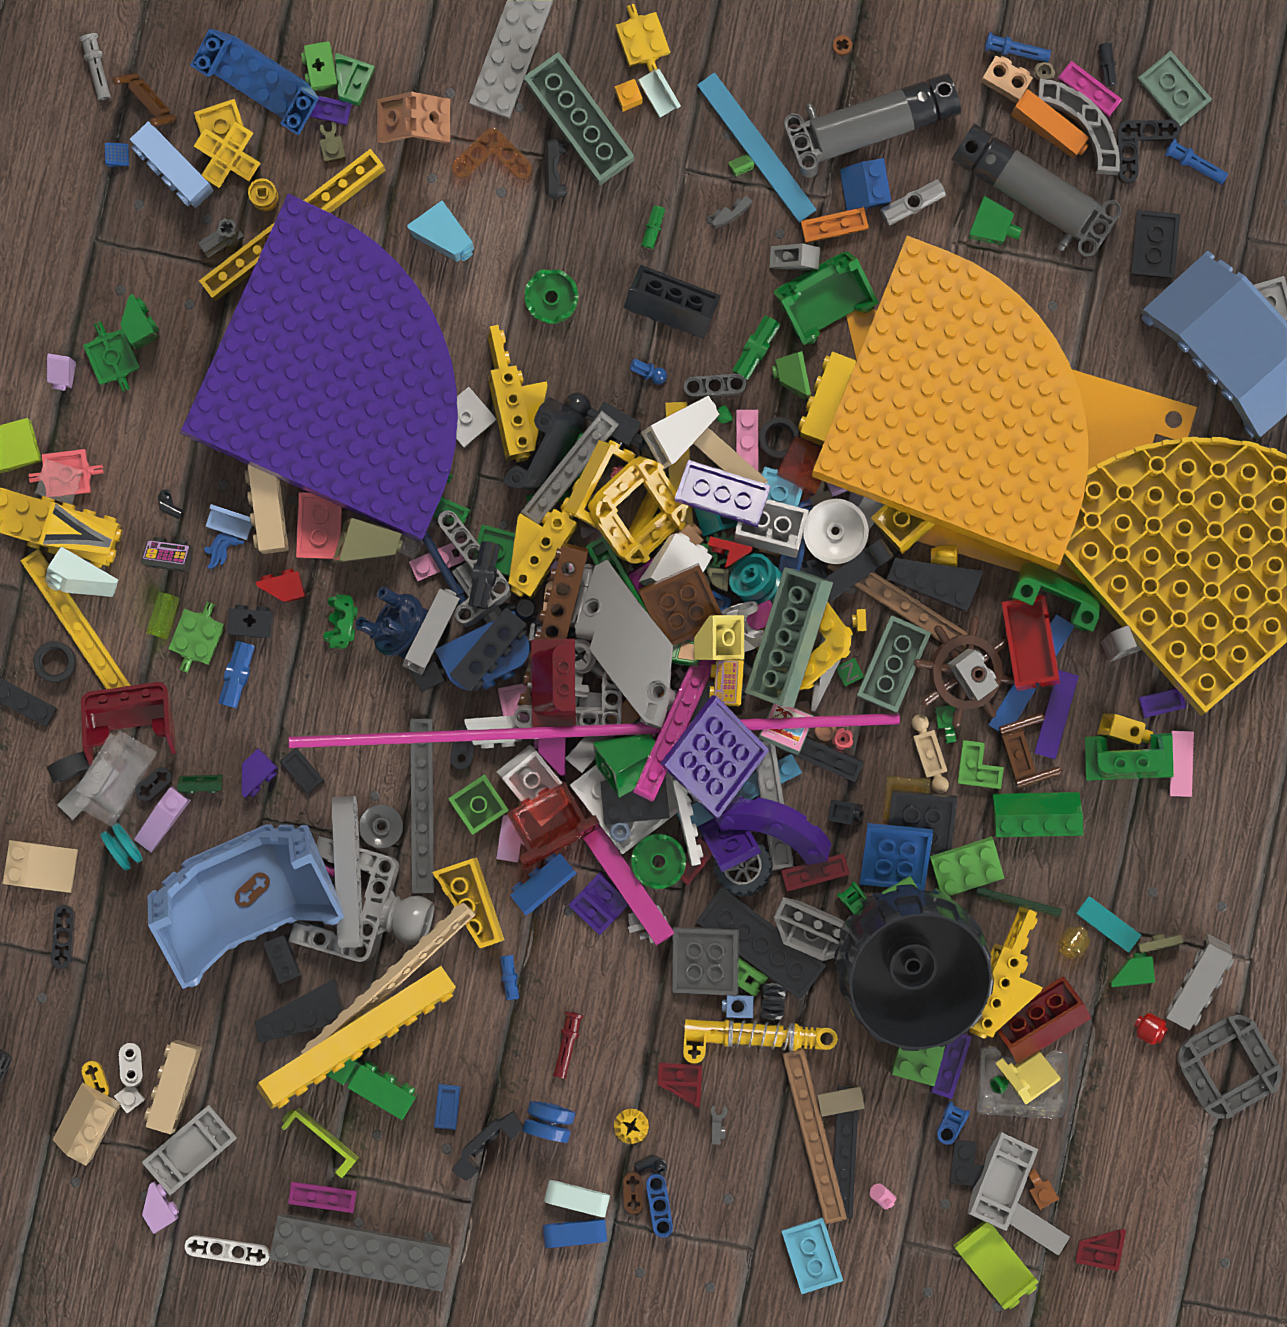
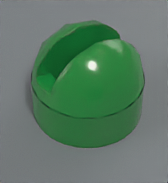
M726 405L717 409L719 415L716 419L719 423L725 424L733 420Z
M1001 1075L995 1076L989 1081L991 1089L998 1095L1006 1091L1009 1086L1006 1077Z

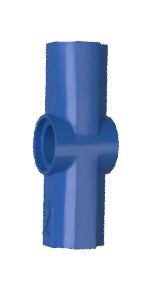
M236 641L231 662L228 663L223 679L225 682L218 703L237 708L242 689L245 687L249 677V665L255 649L254 645Z

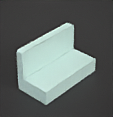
M655 69L638 79L640 86L659 117L681 107L660 69Z

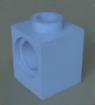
M726 995V999H722V1012H726V1017L753 1018V995ZM735 1000H740L743 1002L744 1007L742 1011L734 1012L731 1009V1004Z

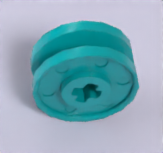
M115 823L112 825L115 833L114 837L107 831L102 832L100 835L118 864L125 871L131 869L129 857L137 863L141 862L143 858L127 832L119 823Z

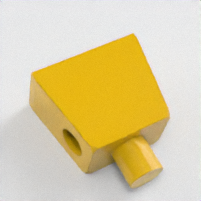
M1103 713L1097 734L1129 744L1140 745L1141 742L1150 743V734H1153V731L1146 730L1145 723L1117 714Z

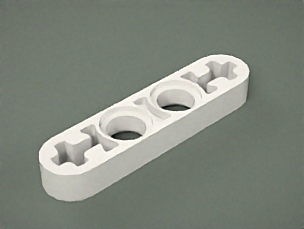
M193 1235L185 1242L186 1252L195 1257L257 1266L264 1265L270 1258L269 1249L260 1244ZM197 1240L198 1245H205V1241H208L209 1243L206 1247L207 1254L203 1253L204 1248H198L194 1252L193 1247H190L189 1243ZM213 1243L222 1245L223 1251L221 1254L215 1255L211 1252V1245ZM235 1246H241L244 1249L243 1257L236 1258L233 1256L232 1250ZM248 1247L252 1248V1253H257L261 1249L262 1254H265L266 1258L264 1257L261 1261H258L257 1256L251 1255L250 1260H247Z

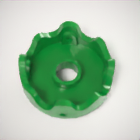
M539 270L525 287L524 298L527 310L536 320L542 323L557 324L565 321L574 313L578 304V289L575 281L561 270ZM552 291L558 295L556 302L549 303L546 301L545 296L548 292Z
M336 594V597H330L327 600L328 605L335 608L334 612L328 616V620L333 623L335 629L333 631H326L323 634V639L330 643L329 648L345 649L349 641L354 640L355 629L352 627L353 620L357 618L358 608L354 607L353 598L350 595Z
M654 834L642 839L637 844L632 853L631 865L636 878L641 883L653 889H663L674 885L681 878L686 867V857L683 848L675 839L663 834ZM656 855H661L665 858V864L661 868L655 867L652 863V859Z

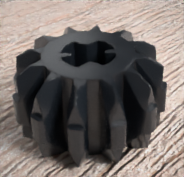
M778 983L764 984L760 1001V1014L763 1018L780 1020L783 1017L786 995L783 985Z

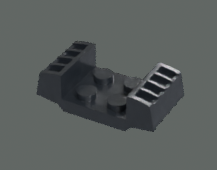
M511 1111L503 1118H495L463 1148L460 1159L451 1171L465 1181L476 1175L480 1167L470 1155L473 1157L477 1156L484 1149L483 1143L486 1140L491 1142L500 1134V1127L513 1140L524 1125L516 1111Z

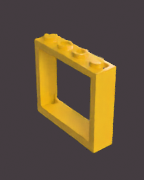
M601 440L598 441L564 508V511L597 530L599 529L593 522L591 514L584 509L611 455L613 454L627 463L634 460L636 455L626 449L620 450V445L612 440L609 443ZM647 492L628 530L632 537L653 519L658 509V505L649 492Z

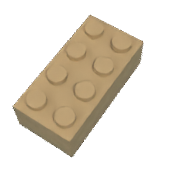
M248 465V470H245L246 483L251 486V492H248V501L254 510V513H250L251 524L256 528L257 535H253L254 546L262 554L289 551L280 479Z
M175 1040L170 1045H167L164 1052V1057L167 1059L165 1064L160 1066L157 1075L160 1082L157 1087L153 1088L150 1099L154 1101L145 1113L144 1121H147L145 1127L167 1134H172L177 1130L202 1047L180 1040Z

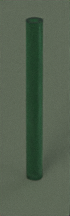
M977 887L976 895L1057 917H1060L1062 909L982 887Z

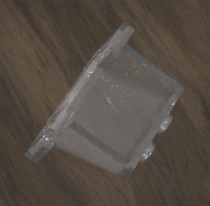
M120 730L116 736L110 734L76 789L80 796L74 805L112 827L144 777L157 752Z

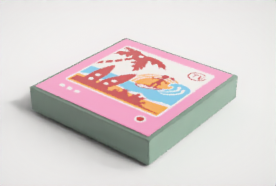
M774 703L767 718L814 717L797 708L782 707ZM810 728L761 730L758 739L799 755Z

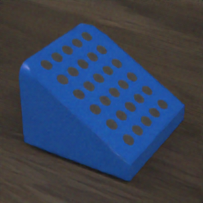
M105 143L106 165L108 167L129 166V145Z

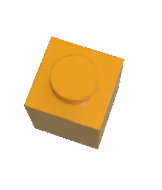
M635 79L615 86V94L622 112L642 104L643 98Z

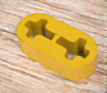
M94 1060L85 1063L82 1067V1076L85 1084L97 1090L95 1082H98L99 1087H104L105 1089L103 1094L109 1096L110 1087L101 1064ZM89 1065L98 1069L95 1072L96 1080H94L92 1074H87Z

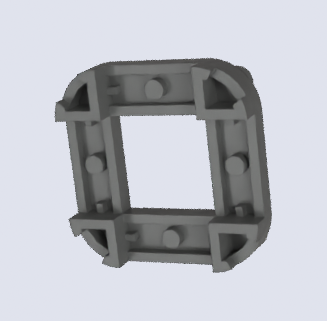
M1240 1014L1226 1016L1191 1036L1180 1045L1176 1052L1178 1067L1201 1107L1206 1113L1216 1118L1228 1119L1233 1117L1234 1114L1276 1092L1281 1082L1282 1068L1277 1063L1258 1030L1257 1024L1250 1018ZM1237 1037L1257 1075L1221 1095L1200 1059Z

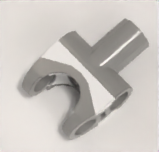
M756 602L737 604L721 611L723 615H744V652L760 646L764 634L763 630H754L747 623L746 618L748 615L759 609Z

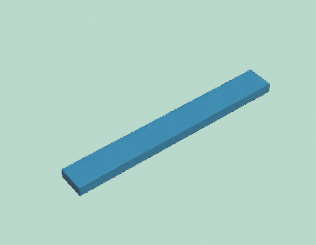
M715 72L697 85L699 90L753 160L797 222L801 223V221L816 212L817 209Z

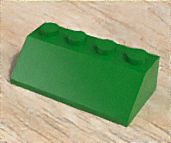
M1079 792L992 794L993 837L1083 835V812Z

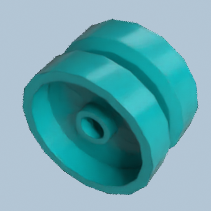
M754 553L746 555L735 564L729 576V584L732 591L745 603L756 602L759 605L770 600L773 605L782 572L767 557Z

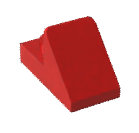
M710 537L708 547L712 548V552L724 554V551L728 552L725 568L750 554L753 548Z

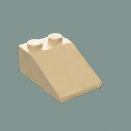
M9 840L3 884L72 893L78 850Z

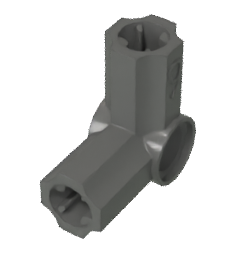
M224 218L219 222L217 231L198 243L210 259L225 248L235 246L245 237L233 219L227 220Z

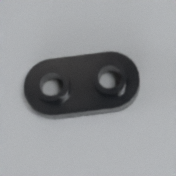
M462 726L457 730H467V727ZM472 741L453 742L450 761L455 768L466 769L471 765L475 747ZM461 754L466 757L463 763L458 762L457 759Z

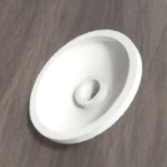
M829 499L817 504L809 512L803 531L804 540L810 552L819 560L831 564L845 563L858 556L866 545L869 533L868 523L863 512L853 503L843 499ZM833 527L839 528L837 535L831 533Z

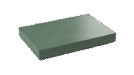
M1169 51L1137 78L1168 117L1178 122L1180 126L1212 100L1172 51Z

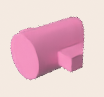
M882 1184L872 1186L870 1197L883 1209L891 1208L896 1201V1196Z

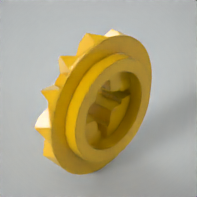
M626 1109L620 1112L615 1119L614 1131L622 1142L629 1144L641 1142L648 1133V1120L639 1110ZM637 1118L635 1126L640 1131L632 1130L626 1135L628 1127L622 1122L631 1123L632 1120Z

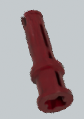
M565 1011L564 1028L560 1031L562 1040L553 1076L563 1079L567 1077L574 1041L579 1037L580 1021L584 1018V1015L571 1011Z

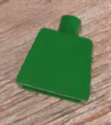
M984 196L968 238L1002 245L1006 236L1018 240L1022 228L1011 224L1014 216L1013 212Z

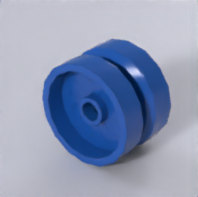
M530 1100L527 1112L529 1115L539 1118V1120L525 1119L522 1131L537 1137L568 1143L571 1131L559 1125V1123L565 1125L573 1124L576 1112L553 1103Z

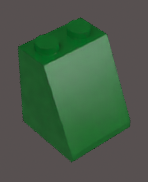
M650 734L601 740L593 743L596 767L618 797L634 790L655 743Z

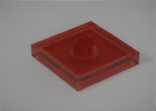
M795 436L776 475L811 495H815L822 480L812 477L821 450Z

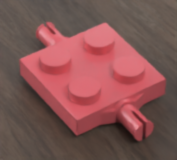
M85 449L42 454V472L29 473L30 483L43 481L48 498L91 493V475L104 474L102 464L96 466L89 465Z

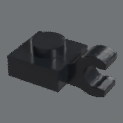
M817 558L801 562L803 569H800V571L822 579L828 577L824 561Z

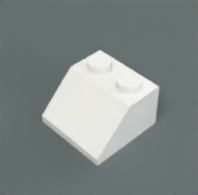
M514 715L465 719L467 730L520 728L514 723ZM482 740L472 742L473 745L481 744L482 749L494 748V743H502V747L515 746V742L522 740Z

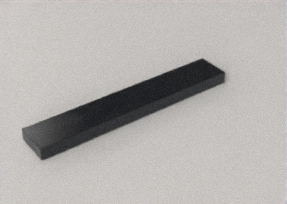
M837 1085V1091H838V1090H843V1089H848V1088H853V1087H857V1086H839V1085ZM858 1110L838 1113L835 1118L833 1165L846 1216L853 1219Z

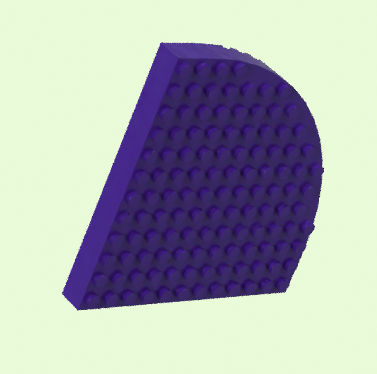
M287 194L180 434L420 542L440 501L450 473L456 446L458 423L457 389L452 361L443 333L432 309L416 284L399 263L380 245L353 225L325 210Z

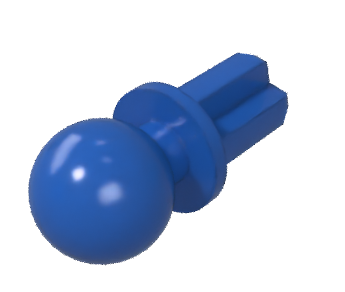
M633 359L630 364V370L642 375L645 380H648L650 377L651 381L657 385L663 384L667 380V372L660 367L654 368L652 363L646 364Z

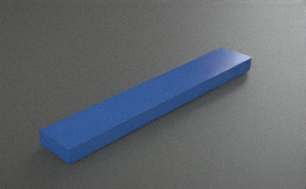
M1055 615L1051 621L1056 656L1074 628V625L1058 615ZM1014 683L997 709L996 717L991 719L988 726L999 732L998 727L1017 721L1036 688L1017 691Z

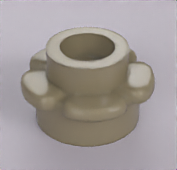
M1038 63L1034 68L1033 74L1036 80H1050L1055 75V70L1050 63Z

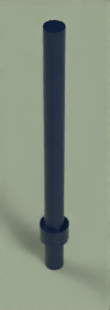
M426 530L422 540L450 590L457 594L456 597L460 598L458 601L460 605L466 601L463 595L464 591L461 585H457Z

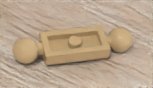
M918 714L912 719V727L919 732V735L913 736L926 778L933 776L932 789L934 792L942 794L949 787L948 780L941 775V773L947 772V768L935 731L927 732L928 718L925 715Z

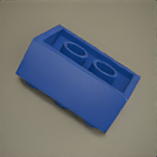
M553 853L545 860L546 866L541 870L536 867L528 874L530 877L528 881L524 884L520 881L511 888L513 893L510 896L526 916L577 874L561 853L559 855Z

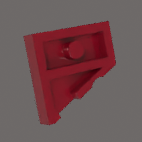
M1121 1228L1079 1240L1075 1263L1119 1272L1126 1229Z

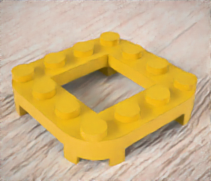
M637 457L630 461L595 494L588 504L593 522L615 554L620 559L630 563H645L649 561L650 557L648 555L676 529L682 530L686 525L684 520L688 505L674 501L677 492L662 469L664 467L659 462L644 457ZM643 483L661 512L632 537L616 512L618 510L616 506Z
M828 602L819 626V631L826 640L811 653L799 690L812 688L814 686L813 683L842 657L846 658L851 652L849 649L851 635H853L850 627H846Z

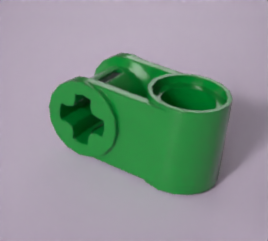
M854 881L844 892L837 893L839 899L853 915L863 906L862 901L866 899L865 894ZM853 892H855V894H854L853 896H851L849 899H847V897H848L850 894H852Z

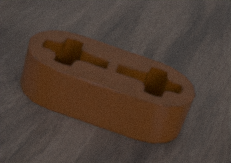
M262 872L254 874L236 891V903L242 907L251 905L268 889L270 885L268 875ZM256 877H265L264 883L266 886L264 888L261 886L255 890L252 888L256 884ZM251 889L252 893L248 896L250 901L248 903L245 901L241 903L239 901L241 898L239 893H246Z
M633 1171L628 1172L623 1178L624 1207L630 1214L639 1213L644 1205L642 1177L639 1173ZM630 1176H635V1180H639V1183L635 1184V1191H631V1185L626 1183L627 1180H630ZM632 1194H636V1201L640 1202V1205H637L635 1210H632V1207L627 1204L631 1202Z

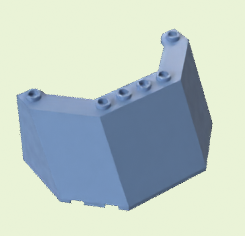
M1207 251L1140 312L1142 315L1141 319L1147 326L1157 327L1177 341V345L1183 352H1189L1193 357V363L1199 369L1203 368L1208 373L1207 378L1214 385L1218 384L1222 389L1221 393L1228 401H1232L1244 422V432L1250 438L1254 437L1257 440L1287 414V321L1243 274L1239 272L1235 275L1232 273L1233 268L1221 259L1216 262L1213 260L1215 258L1214 255Z
M266 824L186 859L181 864L182 869L178 873L172 872L162 882L163 887L158 892L153 890L147 896L148 926L182 989L199 984L203 973L228 949H233L246 940H254L262 933L272 932L285 923H293L296 920L323 921L324 924L335 925L344 918L343 907L308 825H301L299 829H295L293 825H279L277 828H273L272 825ZM262 872L268 875L270 879L268 889L251 905L242 907L236 903V891L254 874ZM256 877V884L252 888L254 890L259 886L264 888L266 886L264 883L265 877ZM250 889L246 893L240 892L241 898L239 901L241 903L243 901L248 903L250 901L248 896L252 893V890Z

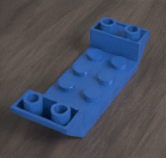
M211 28L206 33L190 64L191 67L207 77L213 74L269 109L282 118L281 125L297 135H300L319 100L306 81L238 37Z

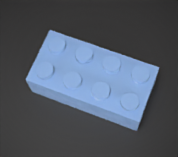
M149 121L130 138L133 143L131 148L143 161L145 159L148 160L146 163L157 176L163 175L161 179L172 191L175 189L178 191L176 194L187 207L191 204L196 209L214 191L202 175Z

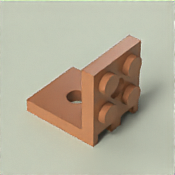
M407 92L377 99V142L387 143L410 137L441 143L450 142V99L416 92ZM430 113L433 116V122L429 118Z

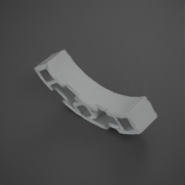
M1040 79L1037 96L1051 108L1059 110L1072 118L1089 137L1088 139L1095 156L1096 174L1118 175L1120 172L1118 145L1112 127L1101 110L1081 92H1077L1063 83Z

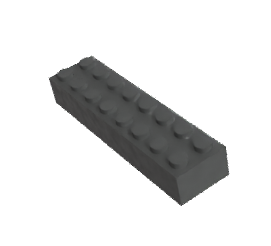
M280 1213L277 1216L269 1260L442 1292L451 1245Z

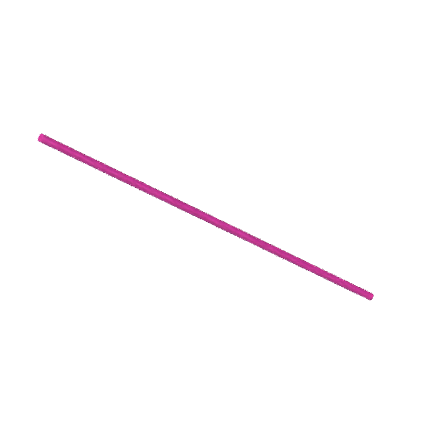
M899 713L740 720L749 730L892 725L900 723ZM644 723L298 736L288 737L289 748L636 735L659 734L661 729L650 727Z

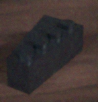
M895 558L885 580L966 613L984 571Z
M336 978L255 1021L254 1024L259 1043L332 1024L344 1010Z

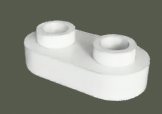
M127 1043L119 1051L120 1077L126 1087L134 1088L140 1085L143 1079L141 1051L137 1045ZM131 1050L134 1052L132 1057L126 1056L127 1051ZM129 1072L136 1074L133 1079L127 1077Z

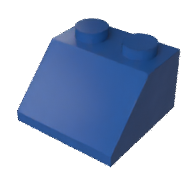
M884 158L864 161L840 169L847 211L863 207L864 209L890 204L891 197Z

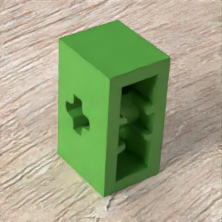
M330 42L305 45V52L301 53L303 66H308L309 73L305 74L306 82L314 92L338 88ZM318 63L322 65L321 71L316 69Z

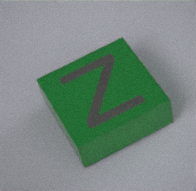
M855 658L836 668L844 687L864 677Z

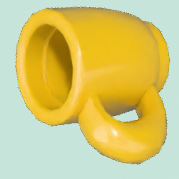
M938 545L931 548V563L957 567L958 546Z

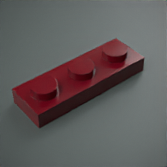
M844 853L828 857L826 862L812 865L803 864L781 870L786 891L850 875Z

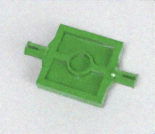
M207 602L203 613H194L184 609L168 648L184 657L179 670L188 673L192 661H200L210 665L226 626L210 617L215 604Z

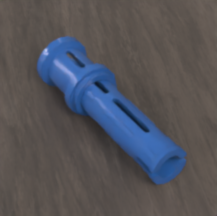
M992 32L988 33L984 51L1001 52L1004 56L1009 53L1047 63L1051 54L1050 49L1047 50L1015 42L1008 36L1003 38L993 35Z
M1175 138L1171 141L1164 154L1166 157L1171 156L1178 160L1182 166L1188 165L1220 185L1224 183L1228 176V172L1197 156L1192 148L1187 149L1177 143Z

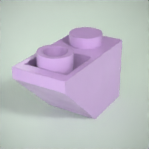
M157 1181L149 1185L142 1214L153 1234L179 1218L177 1215L179 1213L178 1208L174 1202L168 1201L165 1196L168 1193Z

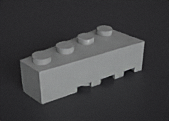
M1208 933L1204 938V941H1206L1204 950H1198L1195 956L1194 969H1188L1183 980L1184 987L1180 986L1166 1011L1167 1019L1188 1030L1193 1025L1196 1026L1202 1016L1199 1013L1203 1007L1207 1008L1212 999L1211 993L1213 989L1219 988L1223 980L1221 976L1224 970L1228 971L1234 961L1231 946Z

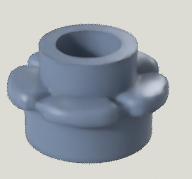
M627 823L612 824L609 835L616 842L622 843L626 838L630 837L631 830L628 828L629 825Z

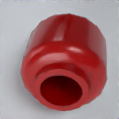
M1147 1013L1144 1017L1139 1016L1134 1025L1137 1028V1038L1150 1045H1155L1157 1042L1161 1043L1168 1031L1166 1021L1152 1013Z

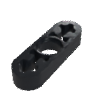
M68 905L59 906L54 912L51 961L56 968L60 969L68 967L73 959L75 911ZM64 909H66V913H70V917L65 920V925L70 924V928H58V924H63V918L59 917V913L63 912ZM62 930L69 934V940L66 943H61L57 939L58 933ZM57 946H69V950L64 949L63 955L67 957V961H64L63 965L60 964L59 960H56V957L61 955V949L57 950Z

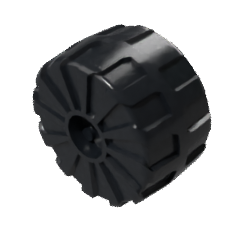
M913 884L897 885L895 891L885 894L874 893L863 900V907L855 915L849 916L843 923L839 932L840 946L834 954L839 990L849 1011L871 1037L879 1042L885 1041L891 1045L901 1047L902 1050L919 1051V1049L943 1047L955 1042L956 1038L965 1033L970 1027H974L981 1019L988 998L993 993L992 956L980 926L966 909L954 902L947 893L936 888L931 892L918 889ZM909 961H917L915 965L907 966Z

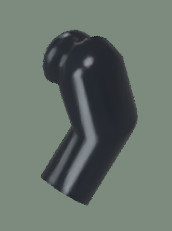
M161 490L158 495L161 511L179 520L183 510L173 505L169 490Z
M649 1155L634 1163L638 1172L647 1168H651L659 1174L667 1171V1162L655 1155Z

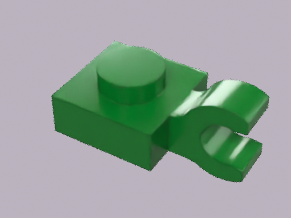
M935 707L938 729H944L946 744L955 743V731L952 726L955 707Z

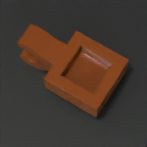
M1035 1169L1031 1170L1028 1176L1034 1187L1028 1190L1041 1210L1059 1200L1049 1180L1046 1179L1042 1182Z

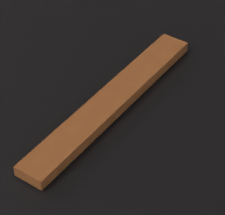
M848 562L841 564L829 563L827 569L835 572ZM874 572L854 585L915 626L931 632L930 635L938 641L940 639L934 632L936 625L942 626L949 639L959 635H968L967 632ZM966 644L956 647L959 654L965 651ZM974 647V650L980 651L978 647Z
M802 1048L783 1053L825 1224L846 1220L847 1216L805 1050Z

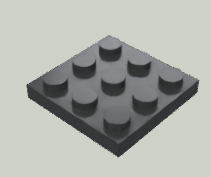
M674 927L673 993L737 996L739 991V929Z

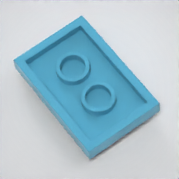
M823 1217L781 1230L801 1294L843 1281Z

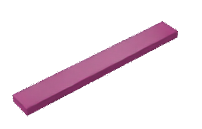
M700 660L698 667L689 665L675 700L663 723V727L635 785L634 793L652 802L654 801L667 773V770L660 763L686 730L711 674V665L715 664L716 660Z

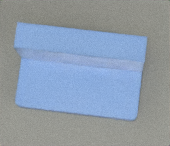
M212 504L210 505L209 509H211L206 527L248 541L252 529L251 517Z

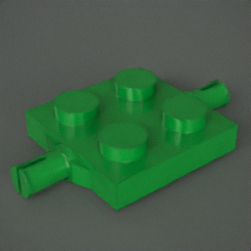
M102 321L98 322V324H93L98 337L83 346L99 384L102 386L111 381H118L121 392L130 390L125 377L141 368L123 329L106 333Z

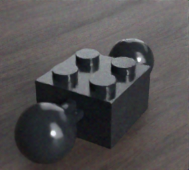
M576 392L566 397L564 404L581 414L583 418L591 421V423L601 411L615 420L619 425L608 439L618 443L620 450L624 448L629 450L630 446L633 445L639 449L641 457L657 462L644 437L638 434L641 429V422L604 401L599 410L591 407L589 398L582 393Z

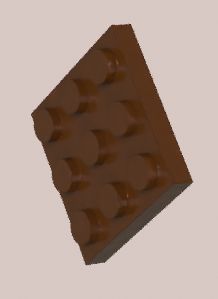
M699 563L639 589L650 617L673 646L695 637L709 616L723 615Z

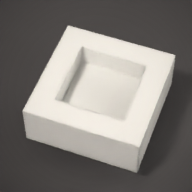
M125 1087L114 1096L121 1103L120 1105L126 1113H129L145 1100L136 1087Z

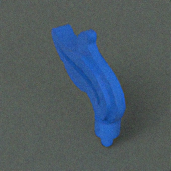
M227 533L219 534L210 547L204 548L206 553L212 554L211 562L207 568L213 569L219 562L223 565L227 559V547L244 544V541L239 540L238 537H231Z

